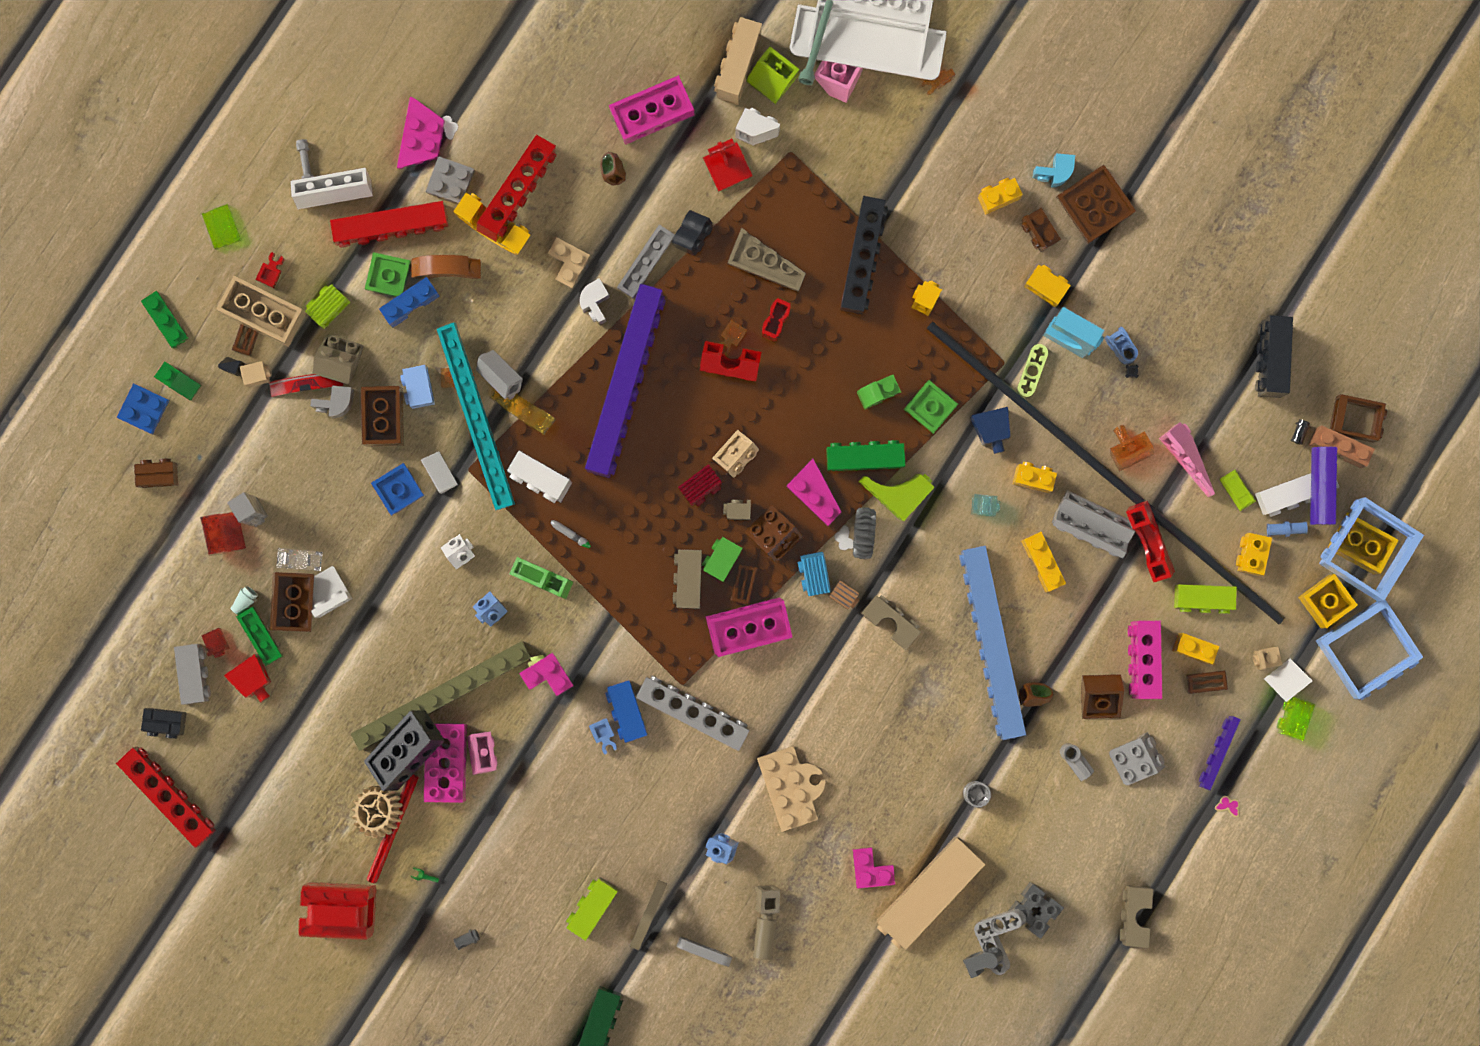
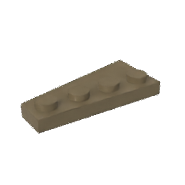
M741 228L728 260V265L799 292L806 273Z

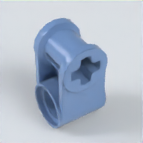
M1119 327L1118 331L1114 334L1105 336L1108 346L1114 351L1122 364L1129 365L1134 362L1138 356V350L1123 327ZM1124 351H1130L1133 355V358H1126L1124 356Z

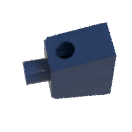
M1008 407L972 415L970 419L981 444H991L994 454L1004 452L1002 441L1010 438Z

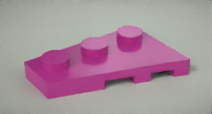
M812 459L786 487L829 526L841 513V510L814 459Z

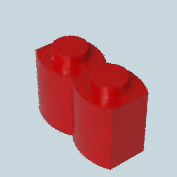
M779 298L773 302L770 308V316L764 321L762 327V337L773 342L779 338L783 323L786 322L790 314V303Z

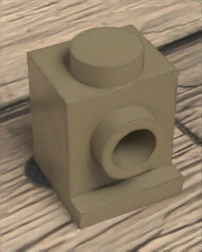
M732 500V503L724 504L723 515H727V520L750 521L751 500H747V504H743V500Z
M774 885L756 886V910L761 915L766 916L779 913L780 890Z

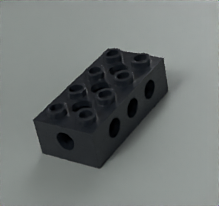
M410 710L364 760V763L382 791H398L445 739L425 710Z

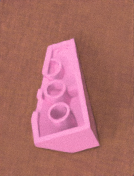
M822 61L814 75L817 82L829 96L847 103L864 68Z
M1179 422L1159 439L1206 496L1210 497L1215 492L1194 439L1190 434L1191 430L1186 424L1182 425Z

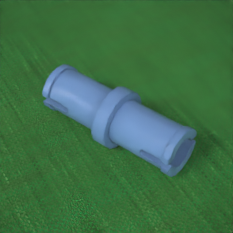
M1285 521L1283 524H1267V536L1285 535V537H1288L1290 534H1307L1308 532L1307 522L1289 523V521Z

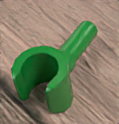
M413 868L419 871L417 877L411 876V878L418 881L425 879L438 883L439 878L425 874L422 869Z

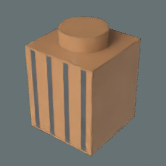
M842 581L838 582L829 598L847 610L850 607L854 608L860 600L857 598L859 593Z

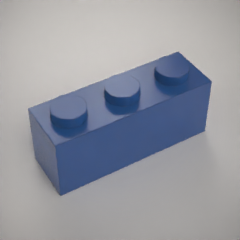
M630 680L607 687L608 692H605L608 703L612 702L614 710L611 713L614 721L619 723L620 728L617 731L620 740L624 739L626 743L647 736L648 733Z

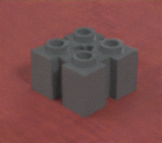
M1029 882L1021 893L1024 896L1023 900L1020 903L1015 901L1008 911L1013 909L1021 910L1025 914V921L1028 923L1025 927L1041 939L1050 928L1046 923L1050 918L1056 920L1064 907L1049 896L1045 900L1043 896L1046 893ZM1039 906V912L1032 915L1033 911L1031 909Z

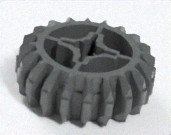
M864 507L858 508L856 511L853 536L854 558L870 559L873 556L876 530V511L874 509Z

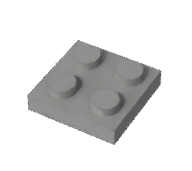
M438 156L425 192L459 204L468 191L475 170L474 168Z

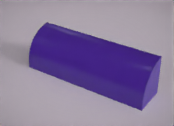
M1313 447L1311 449L1310 525H1335L1337 447Z

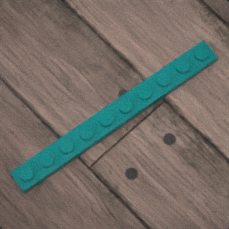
M453 322L437 328L495 511L515 505L457 324Z

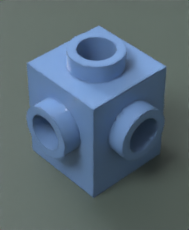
M488 592L473 606L477 612L475 615L482 624L486 622L490 627L508 612L491 592Z
M717 834L709 838L706 844L708 849L706 856L710 857L714 862L728 864L734 859L739 842L730 839V836L727 834Z

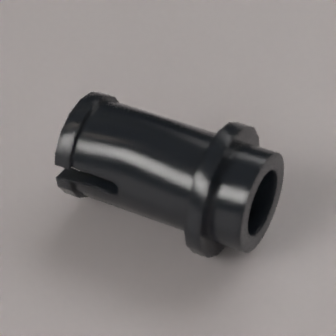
M1299 419L1295 423L1297 426L1291 441L1303 445L1307 430L1311 427L1309 422Z

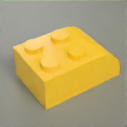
M1346 512L1344 517L1349 516L1350 513ZM1357 518L1335 554L1374 575L1381 574L1399 540ZM1339 525L1336 532H1339L1342 527L1341 525Z

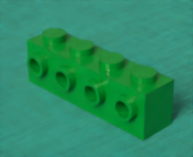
M899 440L888 441V444H880V441H871L869 445H861V442H850V446H842V443H831L830 447L826 448L827 472L905 467L904 443H899Z

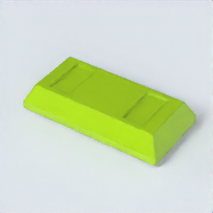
M1236 469L1219 479L1239 511L1256 502Z

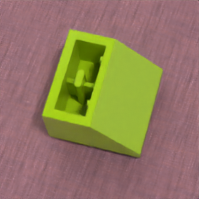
M769 46L754 66L746 82L776 105L797 79L800 69Z

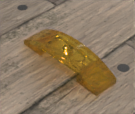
M497 391L490 397L509 413L545 435L556 420L517 393L511 400L509 398L504 399Z

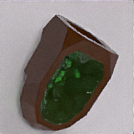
M609 151L604 154L600 163L604 182L612 186L625 182L626 172L622 160L614 152Z
M1031 682L1025 683L1021 687L1018 698L1021 705L1030 707L1050 703L1054 695L1049 686L1043 683Z

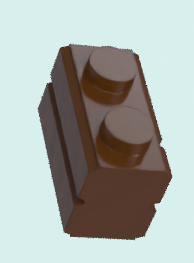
M169 458L159 459V463H152V460H140V464L134 465L135 486L137 488L178 486V466L176 462H171Z

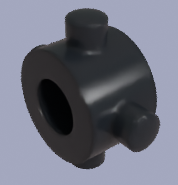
M1127 364L1125 366V377L1138 378L1139 366L1137 364L1135 366Z

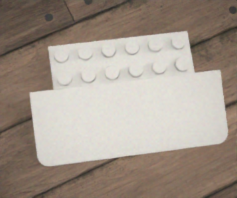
M818 0L816 8L798 4L790 43L792 54L809 58L827 0ZM832 0L833 6L816 60L926 80H934L939 76L947 31L928 28L933 0Z

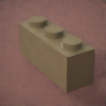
M678 550V554L674 555V565H678V573H674L673 582L674 585H677V592H673V604H676V608L700 609L702 550Z

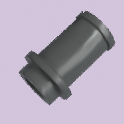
M470 929L468 933L454 938L456 948L461 950L472 943L477 944L480 937L476 929Z

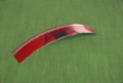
M316 374L285 378L269 383L271 397L344 385L342 382Z

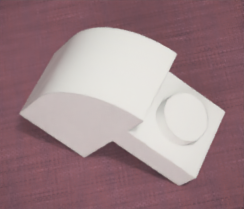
M600 279L588 284L580 295V306L583 313L590 309L591 311L588 313L593 322L597 321L599 325L605 323L606 320L598 304L610 298Z

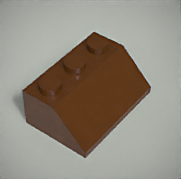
M273 572L270 630L311 632L314 574Z

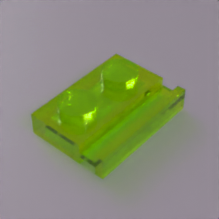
M228 204L209 210V212L201 213L215 250L242 241Z

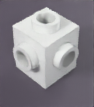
M460 534L441 547L446 558L455 569H458L475 557L471 550L474 548L468 539L464 540Z

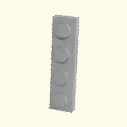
M658 225L617 286V289L633 299L638 292L639 285L643 284L672 242L675 234Z

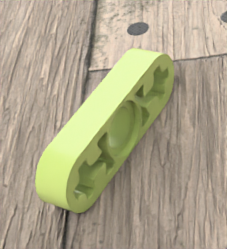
M1037 344L1030 350L1018 383L1017 392L1023 398H1028L1035 392L1047 359L1048 349L1042 344ZM1042 349L1041 353L1044 354V356H1040L1038 359L1041 365L1036 362H1030L1031 359L1035 360L1037 354L1034 351ZM1029 366L1037 368L1038 373L1036 376L1028 374L1027 369ZM1024 377L1029 380H1035L1034 383L1030 382L1029 389H1031V392L1028 391L1026 394L1023 393L1024 389L1021 388V386H1025L1027 383Z

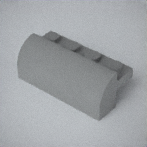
M1068 490L1062 498L1052 520L1053 526H1056L1058 530L1066 531L1079 540H1085L1091 543L1092 546L1102 548L1111 555L1121 558L1125 556L1128 543L1135 532L1129 519Z

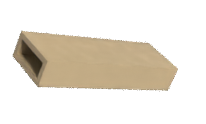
M955 836L876 920L879 924L877 928L884 935L888 933L893 938L891 942L898 949L903 947L906 950L985 864Z

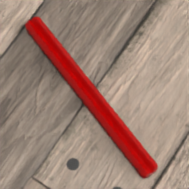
M415 774L405 782L400 799L397 802L403 805L399 808V811H402L403 814L398 815L401 821L419 779ZM396 822L398 828L392 829L391 834H386L383 837L368 874V882L377 883L401 822Z

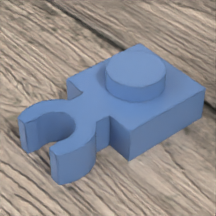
M607 718L589 725L596 743L602 741V751L604 754L608 753L606 750L607 745H612L614 750L617 749L615 742L610 740L614 733Z

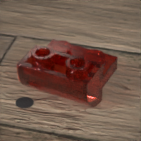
M233 512L200 517L208 556L222 555L246 549L241 523L238 522Z

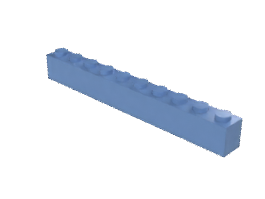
M986 546L962 550L959 560L961 567L964 566L966 574H963L964 583L969 586L970 592L967 593L969 604L973 605L974 611L971 612L973 623L977 624L978 630H975L977 642L980 641L982 648L979 649L981 661L984 660L986 668H983L985 680L988 679L990 687H987L989 699H993L994 706H991L993 718H997L998 725H995L996 734L1002 740L1024 736L1026 732Z

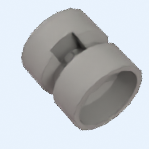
M972 781L964 787L963 797L971 806L983 807L990 801L991 792L984 783Z

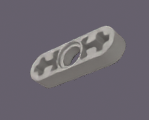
M680 937L677 943L678 948L723 966L729 967L732 956L687 938Z

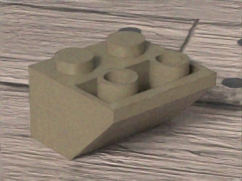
M327 334L314 355L312 373L349 385L356 373L364 345Z

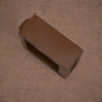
M1340 394L1335 398L1330 429L1349 438L1375 443L1382 438L1384 433L1382 423L1387 417L1386 403ZM1347 404L1375 409L1370 435L1342 430Z

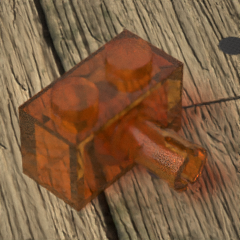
M1124 425L1119 426L1120 430L1118 427L1113 430L1120 444L1110 448V455L1119 472L1154 455V447L1145 431L1130 438Z

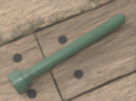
M827 0L806 69L800 72L798 81L802 84L813 85L815 79L813 69L833 6L832 0Z

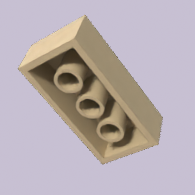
M740 17L739 22L734 23L732 29L733 40L728 41L726 48L727 58L723 57L720 66L721 76L717 75L714 84V92H717V99L739 105L762 35L761 23Z
M233 276L216 308L220 314L287 347L290 346L306 315L303 309L236 276Z

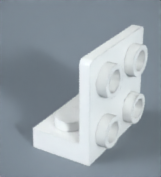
M331 566L314 576L313 610L311 612L315 618L324 616L352 599L335 567Z

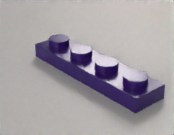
M1229 716V718L1224 720L1222 724V729L1224 730L1214 743L1215 751L1207 759L1206 764H1208L1206 772L1203 771L1200 775L1199 782L1201 783L1199 787L1211 790L1241 719Z

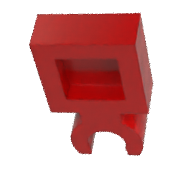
M271 252L268 257L269 264H262L255 280L274 289L282 273L277 268L284 263V257L280 256L278 261H274L275 253Z

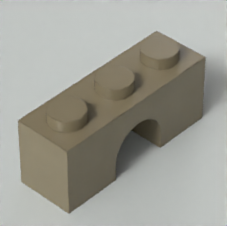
M876 595L861 614L875 626L883 618L892 619L896 624V631L891 636V639L904 650H907L921 633L918 630L920 626L913 620L908 622L903 617L905 614L897 607L895 609L891 608L888 605L890 602L884 596L878 597Z
M1126 885V890H1123L1122 897L1123 902H1125V909H1122L1121 921H1124L1123 929H1120V941L1125 946L1149 948L1150 928L1138 925L1136 914L1143 908L1152 909L1153 889L1150 887Z

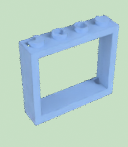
M1364 497L1353 502L1350 507L1352 511L1349 516H1345L1340 524L1342 527L1339 532L1332 536L1330 540L1332 543L1321 554L1320 558L1322 560L1319 564L1376 601H1384L1424 535ZM1362 509H1365L1407 536L1406 541L1376 590L1331 562Z
M1386 600L1376 601L1316 640L1353 699L1363 700L1369 697L1371 691L1376 688L1379 690L1387 685L1386 681L1402 676L1404 674L1403 670L1408 667L1409 669L1416 667L1419 663L1418 661L1423 658ZM1381 612L1409 654V657L1357 690L1329 647V644L1373 615Z

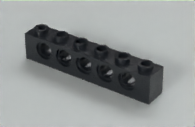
M863 196L840 308L841 311L863 315L864 310H868L870 299L866 297L867 292L872 291L874 280H870L871 272L875 273L877 262L874 261L875 254L879 255L881 243L877 242L878 237L882 236L884 231V225L881 224L882 217L886 218L888 206H885L886 200ZM875 215L877 221L871 223L867 220V216ZM866 233H870L873 235L874 239L872 241H866L863 235ZM863 251L868 252L870 258L863 260L859 254ZM863 270L866 273V277L858 278L856 272ZM858 288L862 291L863 295L855 297L852 291Z

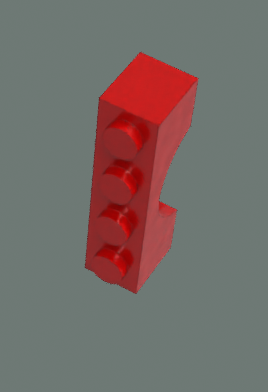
M1145 501L1130 506L1126 513L1132 529L1137 532L1143 544L1147 568L1153 583L1172 577L1175 569L1149 502Z

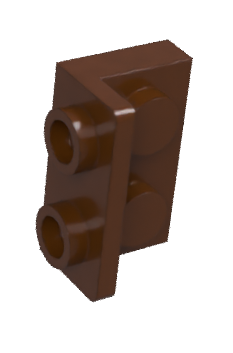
M1042 208L1022 218L1021 226L1024 232L1029 233L1032 237L1031 243L1036 250L1039 249L1040 252H1043L1061 241Z

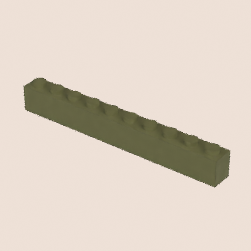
M521 641L351 733V736L358 750H364L385 739L410 710H425L429 715L531 660L532 656L524 641Z

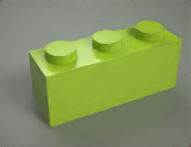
M1178 584L1175 585L1174 608H1180V612H1192V609H1199V613H1211V610H1218L1219 614H1230V610H1236L1237 587Z
M600 877L597 881L592 880L587 888L590 890L587 897H581L577 903L579 909L576 914L572 912L566 920L568 923L566 928L585 941L619 890Z

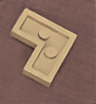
M556 237L548 255L564 264L555 280L573 289L590 255Z

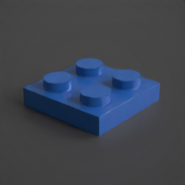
M133 383L116 418L153 435L170 400Z
M402 463L371 483L391 516L424 496L405 463Z

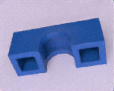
M426 277L380 307L379 310L389 325L394 328L409 318L408 315L420 306H427L439 298L440 295Z

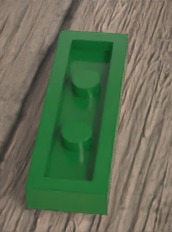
M158 291L141 300V303L172 349H175L189 339Z
M251 607L236 616L265 666L283 657L255 607Z

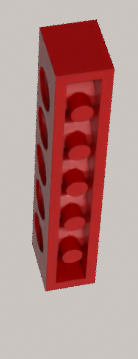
M537 134L535 135L478 220L476 231L497 242L499 237H504L508 229L507 225L509 222H514L518 214L517 210L519 207H524L528 199L527 195L529 192H534L539 177H544L547 165L554 162L557 156L555 153L556 145ZM534 158H540L541 161H535ZM529 172V173H531L532 175H531V176H526V175H524V173ZM520 187L522 188V190L517 191L514 188ZM511 202L512 205L507 206L504 203ZM499 216L503 219L498 221L494 217Z
M132 747L115 764L194 848L200 847L216 831L214 828L215 824L208 817L205 818L200 813L201 809L195 803L191 804L187 799L188 795L182 789L178 790L174 786L175 781L170 776H165L161 772V766L148 758L149 754L142 747ZM140 762L145 765L143 773L138 771V764ZM153 776L158 779V785L156 787L152 786L151 784V778ZM166 790L171 793L169 801L164 798ZM178 805L184 807L185 812L183 815L177 812ZM192 819H196L198 822L196 829H193L190 825Z

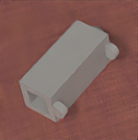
M494 350L483 353L478 357L476 371L504 399H513L515 394L520 392L523 379Z

